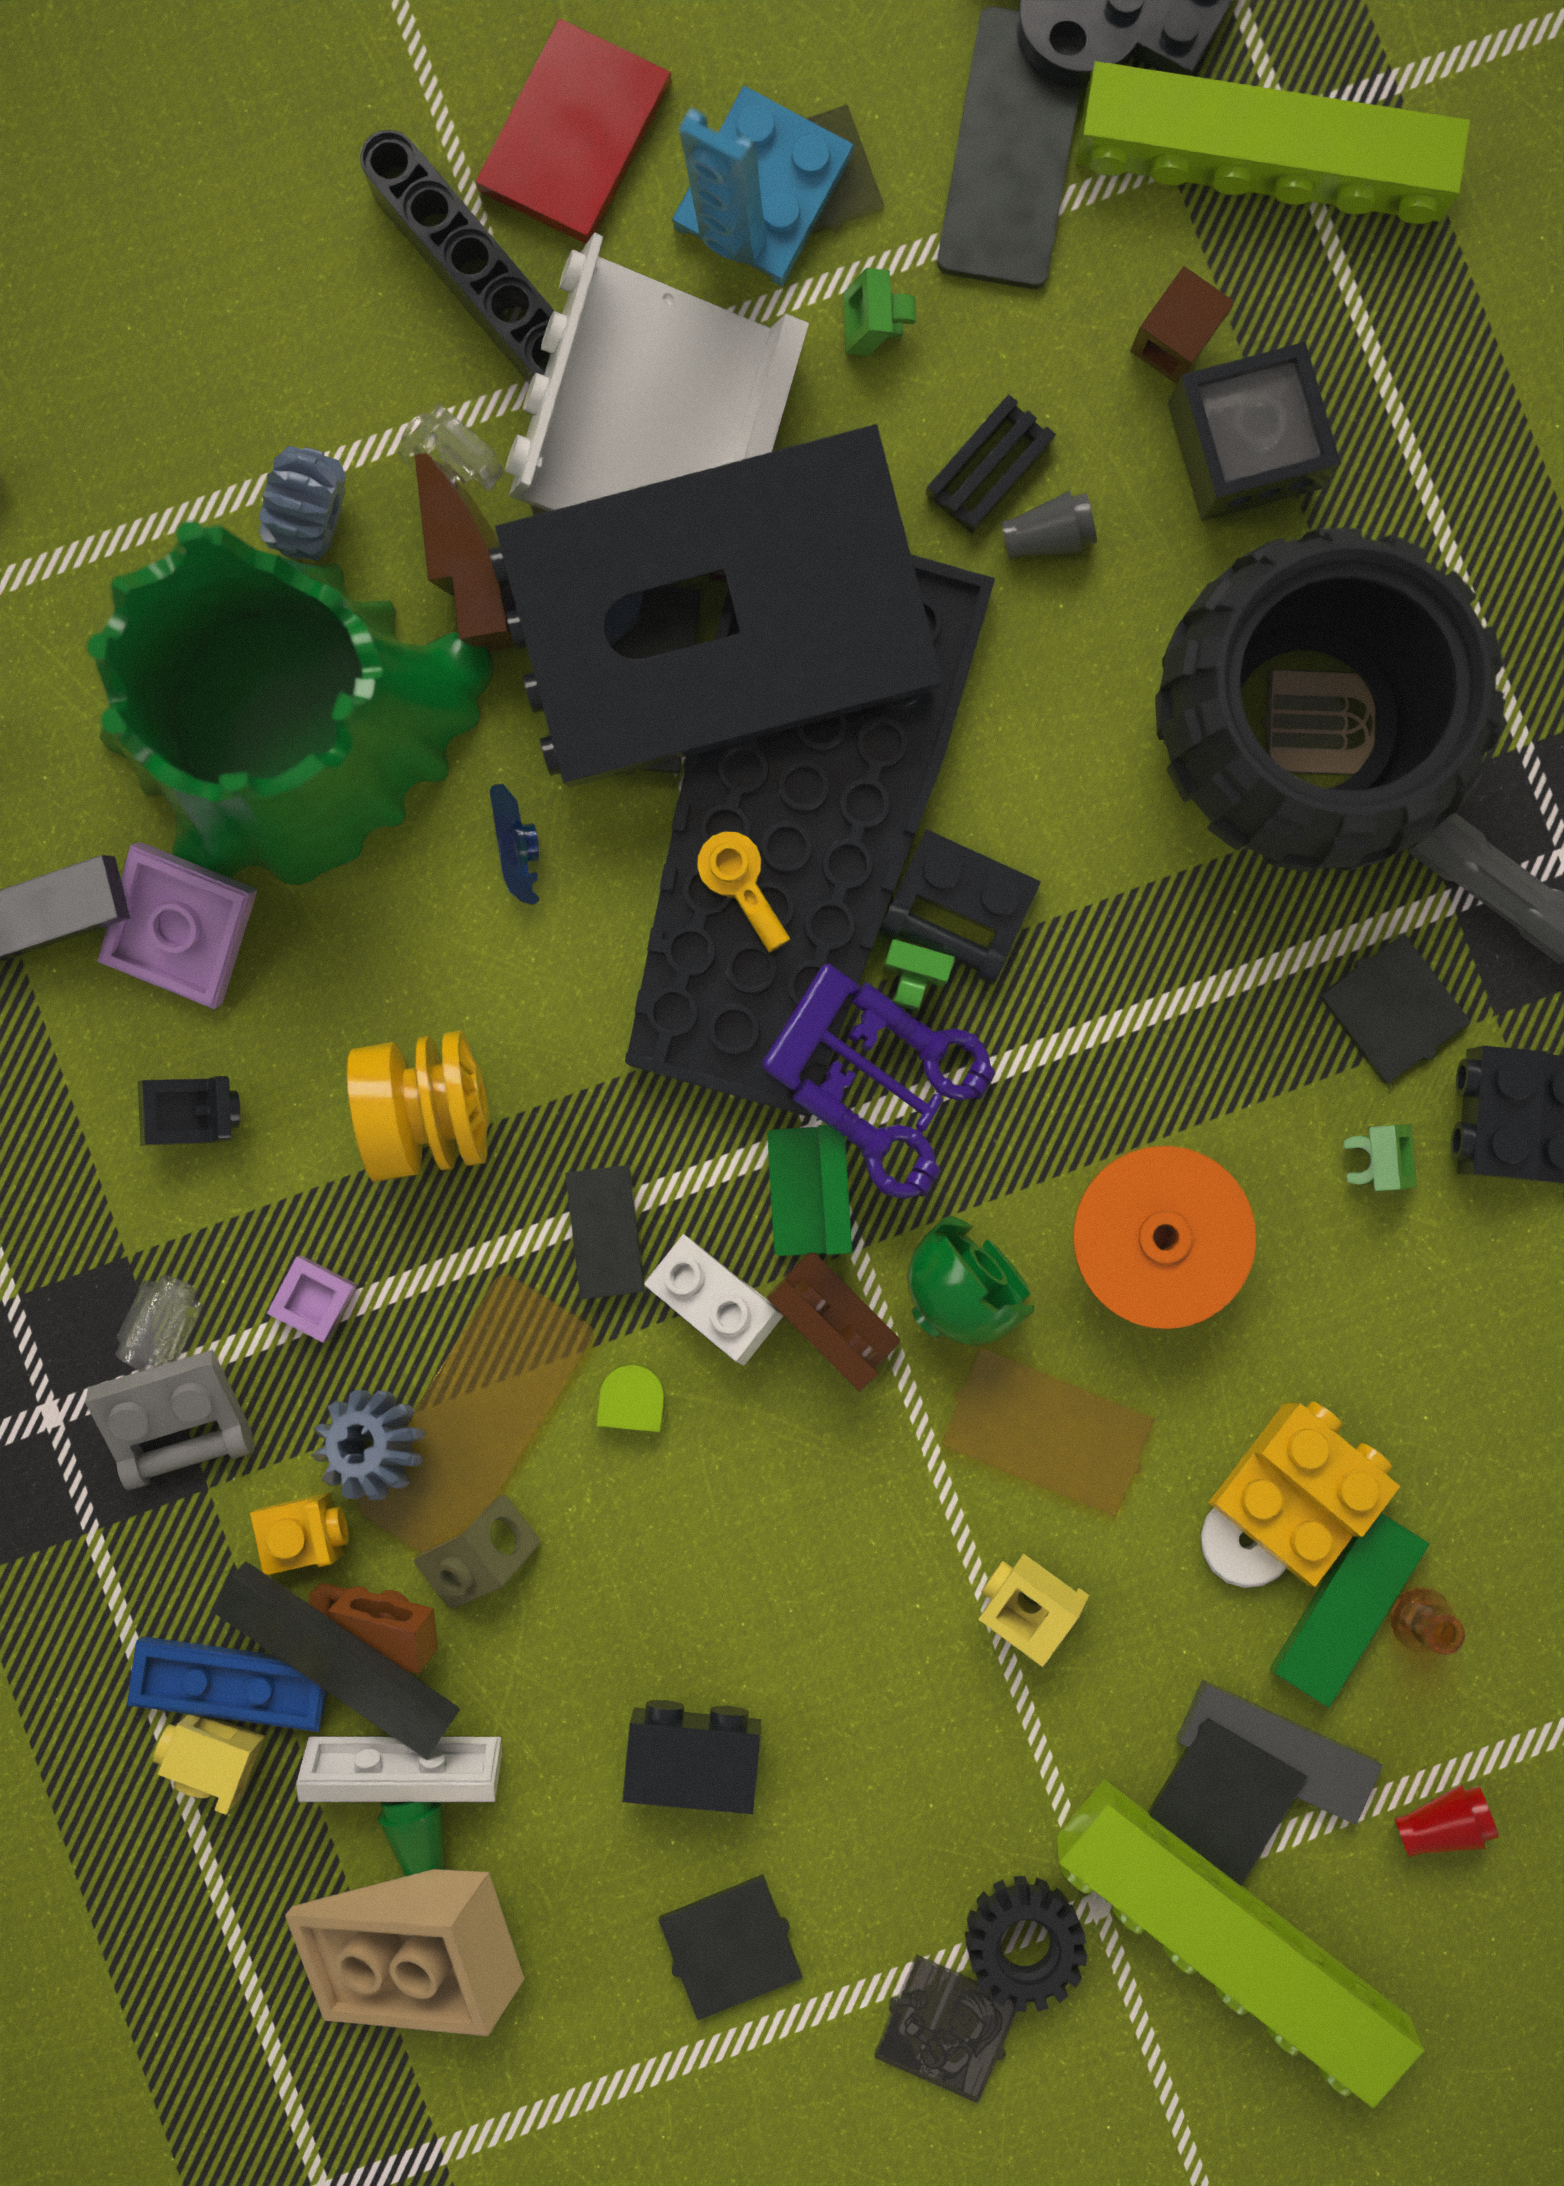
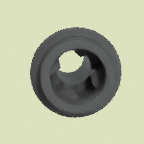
M1069 490L1013 519L1001 522L1009 559L1020 556L1083 553L1084 546L1097 543L1096 530L1087 493L1071 496Z

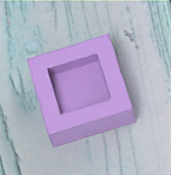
M297 1256L267 1314L324 1343L329 1341L358 1285L304 1256Z

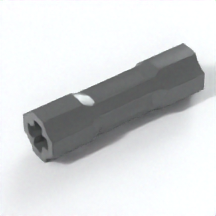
M1456 813L1452 814L1437 826L1427 838L1408 848V853L1443 879L1457 883L1514 925L1523 938L1558 964L1564 962V893L1560 890L1551 889L1487 841L1481 831Z

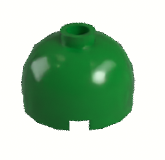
M949 1216L943 1218L930 1230L913 1251L907 1272L908 1290L916 1305L912 1309V1314L920 1327L935 1338L943 1335L953 1342L971 1346L992 1343L1014 1330L1034 1312V1305H1023L1022 1303L1031 1294L1030 1290L1015 1266L992 1241L987 1239L981 1249L973 1240L965 1236L973 1226L962 1219Z

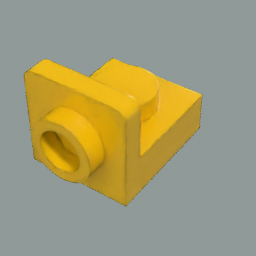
M331 1492L255 1509L250 1513L262 1572L266 1575L317 1564L318 1567L332 1565L344 1555L342 1546L347 1545L349 1542V1531L345 1513L341 1506H333Z

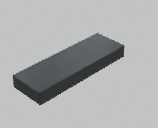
M1202 1679L1176 1738L1180 1744L1190 1748L1198 1734L1199 1724L1205 1722L1206 1718H1209L1305 1774L1307 1780L1304 1783L1303 1789L1297 1794V1798L1357 1825L1383 1767L1378 1760Z

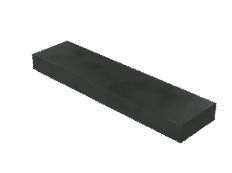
M246 1561L232 1576L214 1611L217 1616L426 1760L460 1711V1708Z

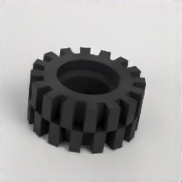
M1015 1876L1014 1886L1005 1887L1003 1880L993 1884L995 1890L993 1895L989 1897L983 1891L976 1899L978 1910L975 1912L970 1909L967 1918L969 1932H965L966 1946L972 1970L976 1973L978 1984L984 1992L990 1989L993 2000L1003 2007L1007 1999L1011 2000L1014 2011L1026 2012V2002H1035L1038 2012L1049 2009L1046 1998L1054 1995L1058 2003L1068 1997L1065 1989L1068 1983L1075 1988L1078 1986L1082 1979L1078 1969L1079 1965L1086 1967L1087 1953L1084 1944L1087 1942L1072 1904H1068L1066 1896L1057 1887L1053 1892L1050 1890L1047 1881L1036 1878L1035 1885L1027 1883L1025 1876ZM1023 1920L1035 1921L1041 1924L1050 1934V1946L1046 1955L1039 1962L1030 1966L1013 1964L1001 1952V1940L1005 1931L1012 1924Z

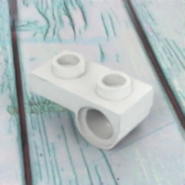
M684 1234L644 1283L647 1288L709 1340L743 1366L784 1316L769 1300L739 1279Z

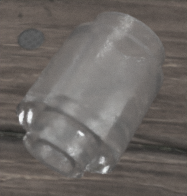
M165 1274L160 1276L158 1282L144 1280L116 1336L117 1340L121 1343L115 1355L121 1361L141 1371L177 1361L203 1309V1305L194 1299L197 1289L178 1278Z

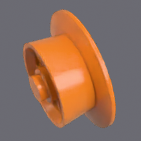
M1154 1146L1138 1149L1117 1158L1102 1169L1090 1182L1075 1214L1073 1247L1079 1271L1086 1285L1105 1307L1119 1317L1141 1326L1172 1329L1190 1326L1206 1320L1222 1310L1237 1295L1245 1283L1253 1264L1256 1249V1227L1253 1212L1244 1191L1232 1175L1220 1164L1190 1149L1175 1146Z

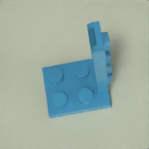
M743 85L718 133L707 127L706 115L691 108L685 116L679 131L690 187L672 221L674 229L683 234H686V232L691 233L702 239L707 247L720 256L737 263L743 261L771 276L772 282L783 287L853 156V144Z

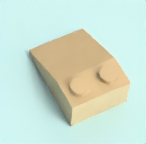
M432 1869L295 1905L285 1914L325 2021L488 2036L524 1981V1976L489 1872Z

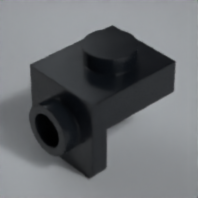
M214 1076L208 1079L142 1080L138 1082L140 1146L229 1141L232 1136L231 1128H238L241 1113L240 1099L237 1090H230L228 1076Z

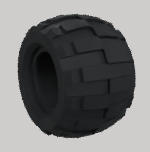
M1355 528L1316 529L1306 532L1299 541L1293 539L1287 543L1284 538L1274 540L1236 559L1227 571L1214 582L1208 583L1177 625L1162 659L1163 675L1161 686L1155 696L1157 736L1167 746L1171 764L1166 769L1183 802H1188L1192 799L1211 821L1206 829L1233 849L1239 850L1242 847H1246L1262 854V857L1266 858L1265 863L1304 872H1310L1315 868H1336L1347 871L1378 863L1427 838L1444 820L1458 812L1480 782L1485 770L1481 765L1485 759L1484 755L1495 747L1501 729L1506 700H1504L1505 693L1496 690V675L1504 664L1494 626L1483 628L1471 606V603L1477 596L1455 570L1444 575L1426 562L1423 557L1427 549L1393 535L1382 537L1379 541L1365 539L1361 529ZM1301 650L1327 653L1353 668L1365 681L1372 694L1377 711V732L1373 748L1359 771L1347 781L1335 787H1318L1286 771L1261 747L1247 722L1241 701L1242 687L1255 669L1279 654Z

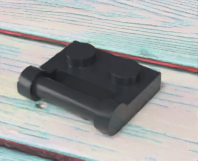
M926 829L879 933L895 940L900 935L933 951L953 956L955 961L978 971L977 978L994 985L1041 881ZM915 897L994 933L995 935L989 948L910 913L909 911Z

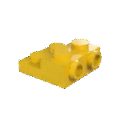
M1313 1401L1307 1407L1301 1403H1284L1208 1503L1308 1586L1316 1587L1352 1537H1363L1398 1491L1400 1485L1387 1475L1393 1466L1385 1456L1365 1443H1360L1355 1449L1337 1434L1343 1424L1328 1409Z

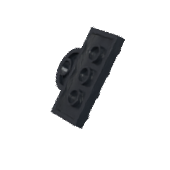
M1021 0L1016 22L1017 37L1021 49L1029 62L1048 78L1063 84L1086 86L1089 83L1095 61L1126 66L1132 57L1157 71L1192 76L1234 0ZM1057 36H1069L1078 42L1082 51L1069 56L1060 54L1053 49L1050 40Z

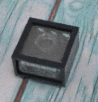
M1306 342L1183 374L1168 401V407L1201 521L1320 490L1341 465Z

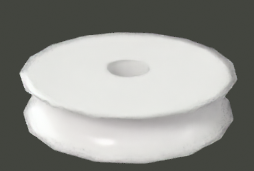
M1215 1508L1210 1511L1203 1525L1201 1543L1203 1556L1212 1572L1226 1583L1243 1588L1264 1586L1281 1576L1286 1569L1285 1566L1255 1541L1249 1546H1241L1239 1537L1243 1531Z

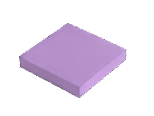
M137 842L132 844L121 877L130 919L107 926L97 962L212 1009L219 1007L224 1001L258 889L145 843Z

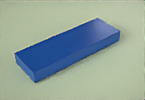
M143 1636L136 1641L127 1706L318 1732L323 1726L328 1691L274 1654Z

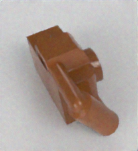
M320 1583L316 1586L315 1590L309 1593L308 1604L406 1671L419 1674L438 1650L434 1608L411 1603L404 1595L395 1590H385L380 1594L368 1592L366 1588L361 1586L348 1589L328 1583Z

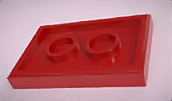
M559 18L475 181L478 192L587 244L592 235L596 233L671 85V72Z

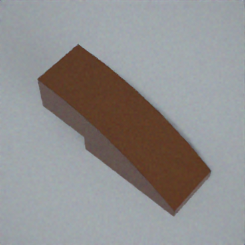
M427 453L415 455L428 581L455 597L458 634L461 641L471 647H487L489 652L515 647L506 612L517 608L510 584L500 587L493 569L489 548L499 546V541L493 529L473 498L449 470Z

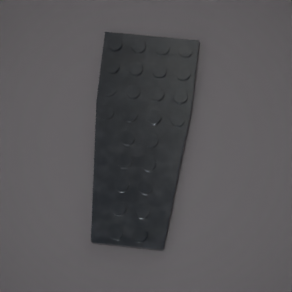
M911 554L943 679L939 690L686 757L679 800H677L672 824V835L666 864H664L660 883L659 900L647 947L648 954L641 989L638 992L635 1007V1018L629 1048L625 1056V1062L629 1066L798 1115L807 1116L810 1113L793 1100L796 1090H791L763 1069L762 1062L824 964L833 965L855 983L859 984L942 765L995 578ZM729 590L714 640L740 633ZM721 832H738L747 836L757 846L761 857V872L756 884L790 937V941L769 953L737 900L711 891L702 882L697 869L698 854L703 844L713 835ZM855 994L846 997L827 1029L828 1032L837 1038ZM822 1041L818 1043L799 1075L800 1084L806 1079L811 1080L818 1086L821 1084L833 1053V1049Z

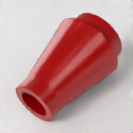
M1462 1784L1411 1813L1394 1818L1408 1857L1427 1853L1486 1849L1484 1842L1500 1838L1480 1786L1464 1790Z

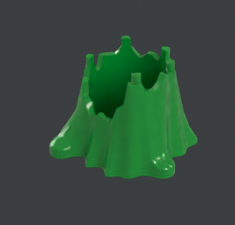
M195 521L183 522L176 531L178 544L165 558L136 571L116 576L110 583L114 611L102 632L93 634L87 642V651L95 659L96 668L109 703V707L101 715L102 728L99 739L110 751L131 761L136 768L141 790L146 795L166 796L174 809L176 817V834L172 855L228 878H232L240 870L252 865L267 869L275 878L286 884L301 885L309 883L320 874L355 860L363 850L365 838L374 829L400 825L406 817L404 799L410 787L418 782L429 781L436 783L444 781L449 775V763L446 756L447 746L457 735L473 729L480 720L477 700L493 677L494 665L491 654L487 647H471L461 641L458 631L445 634L425 646L400 642L395 636L396 610L392 602L388 600L362 602L351 599L345 588L343 571L337 563L317 566L300 564L281 556L255 549L223 526L202 527Z

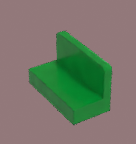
M828 1125L770 1130L767 1134L775 1254L778 1256L806 1255L809 1253H825L826 1255L852 1253L845 1136H842L840 1131L837 1132L834 1130V1127Z

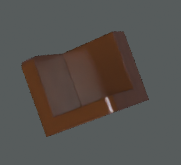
M1183 266L1140 326L1130 352L1177 384L1181 375L1190 373L1195 367L1204 347L1232 309L1233 300Z

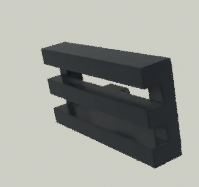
M1010 394L1005 397L926 488L925 494L971 534L976 531L1048 449L1056 436L1047 426L1045 429L1040 427L1036 423L1037 417L1027 410L1024 413L1017 407L1018 401ZM1008 420L1014 426L951 497L945 490ZM1023 436H1027L1032 441L1031 445L970 513L963 507L965 502Z

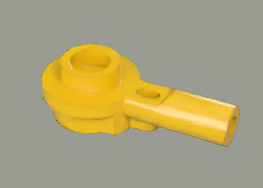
M721 832L709 838L703 844L698 854L697 869L702 882L711 891L737 900L769 953L790 941V937L756 884L761 872V857L757 846L747 836L738 832Z

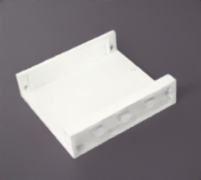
M594 233L581 253L573 249L571 250L562 272L559 288L569 293L563 313L560 314L553 311L544 333L541 350L551 354L544 376L535 373L527 391L523 411L533 414L526 437L520 435L515 437L507 459L505 471L515 475L509 497L547 511H552L772 452L809 323L785 314L771 328H768L599 257L598 253L603 236ZM724 570L713 572L721 576L725 574Z

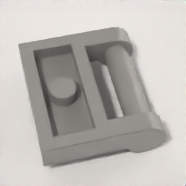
M213 1350L88 1387L85 1403L116 1461L121 1483L128 1491L148 1485L150 1477L226 1454L235 1459L254 1452V1440L250 1426ZM215 1420H217L221 1428L219 1431L143 1453L139 1443Z

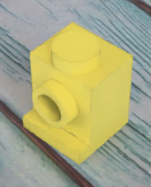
M1023 1553L1014 1567L1002 1561L981 1591L982 1594L991 1600L978 1620L1043 1667L1078 1620L1089 1595L1080 1588L1077 1591L1073 1590ZM1023 1593L1038 1604L1027 1602L1023 1597Z
M188 1714L176 1726L168 1724L155 1749L153 1762L161 1765L157 1775L173 1780V1786L181 1793L196 1798H209L211 1795L218 1797L219 1799L214 1810L227 1815L244 1794L265 1735L219 1718Z

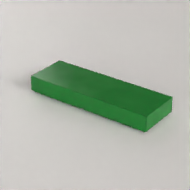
M1380 1513L1363 1537L1353 1536L1340 1553L1269 1669L1330 1708L1430 1543Z

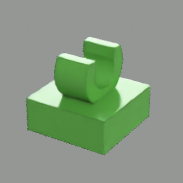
M866 268L843 292L845 354L870 356L888 337H901L903 335V323L914 324L916 322L915 297L909 294H891L890 270Z
M893 939L883 966L884 971L901 975L893 1002L900 1007L917 1011L923 998L926 983L943 988L948 982L955 957Z
M1412 1124L1369 1127L1370 1136H1352L1344 1140V1148H1363L1371 1157L1370 1166L1366 1171L1347 1174L1348 1182L1353 1184L1374 1182L1375 1191L1417 1187Z

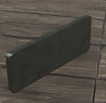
M991 6L981 12L939 245L937 267L942 273L1028 289H1039L1045 284L1048 276L1081 86L1057 82L1038 71L1026 58L1019 44L1016 29L1018 11ZM1057 36L1050 40L1053 49L1060 54L1069 56L1082 51L1078 42L1069 36Z

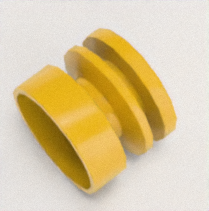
M464 1032L444 1033L442 1040V1062L433 1038L429 1036L419 1037L415 1050V1068L410 1069L398 1044L394 1042L350 1050L347 1061V1082L353 1128L364 1167L372 1181L378 1182L419 1175L422 1161V1145L429 1144L430 1151L440 1170L454 1169L456 1160L455 1139L465 1165L471 1166L486 1163L487 1129L489 1127L486 1089L480 1067L472 1056L470 1045Z

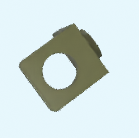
M500 1495L481 1512L463 1533L420 1553L414 1560V1563L447 1606L456 1608L502 1587L539 1546L540 1539L506 1495ZM494 1520L505 1522L514 1533L515 1548L511 1555L500 1553L491 1542L490 1527Z

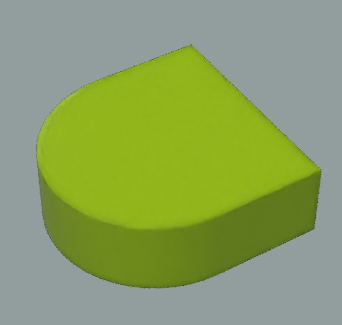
M637 1363L625 1364L614 1369L606 1377L600 1390L597 1426L661 1432L665 1391L659 1376L649 1367Z

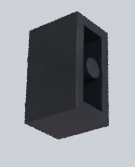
M668 1700L646 1702V1708L634 1707L629 1726L622 1802L753 1814L761 1719L749 1718V1711L733 1706L712 1707L710 1714L684 1712L685 1706L683 1704Z

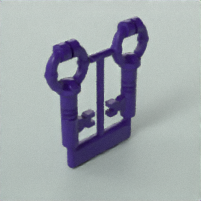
M824 964L820 968L762 1062L763 1069L791 1090H796L793 1095L795 1102L828 1126L834 1127L835 1131H840L842 1136H847L849 1141L862 1149V1156L866 1159L868 1173L874 1184L883 1194L902 1199L916 1196L926 1197L940 1173V1168L936 1165L934 1151L920 1131H926L943 1101L941 1096L960 1101L971 1098L981 1099L996 1074L995 1070L991 1067L986 1048L975 1034L953 1028L934 1032L922 1022L917 1021L914 1016L911 1017L910 1013L904 1012L903 1008L868 982H865L859 988L857 983L830 964ZM855 994L851 1002L863 1011L861 1024L854 1026L848 1038L853 1042L859 1040V1038L863 1039L864 1042L861 1048L867 1052L872 1049L878 1039L877 1031L883 1027L892 1030V1033L895 1035L898 1034L900 1039H904L907 1044L919 1052V1059L923 1061L925 1075L931 1086L936 1090V1093H938L932 1095L928 1104L827 1031L848 995ZM822 1041L922 1114L915 1125L917 1129L914 1130L902 1125L877 1129L865 1119L859 1118V1115L853 1113L851 1109H847L840 1102L843 1096V1088L845 1089L850 1086L856 1074L849 1070L843 1075L840 1072L843 1065L838 1061L833 1062L825 1074L827 1076L826 1082L818 1086L811 1080L806 1079L800 1084L799 1075L818 1043ZM951 1044L961 1045L964 1050L970 1051L975 1060L961 1085H955L949 1078H945L939 1068L938 1062L946 1055ZM894 1141H905L919 1155L904 1183L896 1182V1179L888 1176L882 1165V1158L889 1153Z

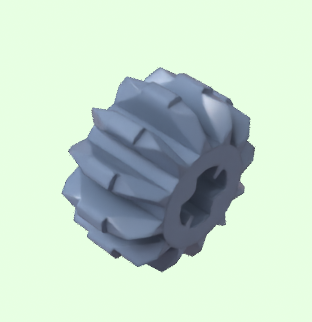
M288 446L274 459L272 472L267 474V485L265 492L262 494L263 504L259 514L261 520L259 532L262 541L266 542L267 547L281 551V555L298 560L306 558L318 561L331 548L334 533L337 532L339 517L343 512L342 502L346 493L344 489L346 475L339 460L325 456V452L308 447L300 449L293 446Z
M356 1390L350 1393L348 1404L335 1401L331 1405H327L333 1424L320 1423L313 1428L320 1437L326 1438L325 1447L319 1448L311 1455L316 1461L330 1462L321 1479L322 1481H325L328 1485H339L342 1483V1495L346 1498L359 1499L365 1493L370 1500L385 1499L388 1496L389 1486L405 1488L410 1484L404 1465L419 1466L424 1462L418 1453L411 1451L412 1442L420 1441L426 1433L421 1428H407L416 1410L406 1404L395 1406L394 1394L387 1391H378L372 1397L369 1391ZM374 1439V1447L364 1450V1443Z

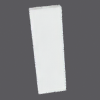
M308 1737L296 1783L298 1802H495L502 1759L501 1737H442L427 1760L394 1737Z

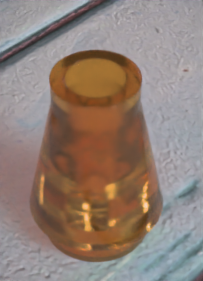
M1414 1588L1402 1594L1395 1602L1391 1612V1627L1394 1635L1402 1645L1413 1651L1436 1652L1442 1655L1453 1654L1462 1647L1465 1640L1464 1627L1456 1618L1449 1601L1441 1593L1430 1588Z

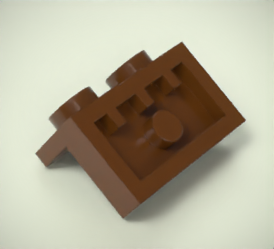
M815 1253L807 1254L767 1294V1299L859 1392L878 1375L876 1367L900 1343L899 1337Z

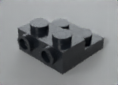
M1479 1046L1467 1049L1466 1059L1463 1058L1460 1061L1456 1073V1091L1458 1096L1463 1097L1461 1122L1455 1124L1451 1137V1154L1454 1160H1458L1457 1174L1564 1184V1055L1547 1054V1051Z

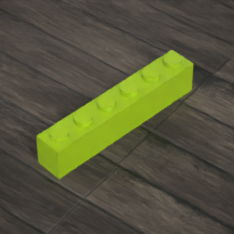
M1095 61L1085 95L1075 165L1088 166L1094 172L1106 176H1115L1126 172L1151 176L1153 180L1164 185H1180L1190 182L1213 186L1216 191L1227 195L1254 192L1273 195L1278 201L1286 204L1298 205L1311 201L1336 205L1340 211L1349 214H1364L1375 211L1398 215L1402 221L1407 223L1423 224L1431 221L1440 222L1460 193L1470 120Z
M1106 1779L1102 1780L1058 1833L1057 1848L1060 1869L1072 1885L1086 1894H1090L1094 1890L1112 1904V1911L1128 1929L1137 1934H1142L1145 1930L1163 1944L1164 1952L1178 1968L1190 1975H1193L1196 1971L1215 1985L1214 1988L1219 1997L1232 2010L1240 2015H1245L1249 2011L1263 2022L1269 2035L1283 2050L1293 2056H1297L1301 2052L1317 2064L1322 2077L1340 2094L1348 2097L1351 2093H1354L1374 2109L1424 2052L1412 2018L1246 1888L1237 1884L1158 1823L1147 1811Z

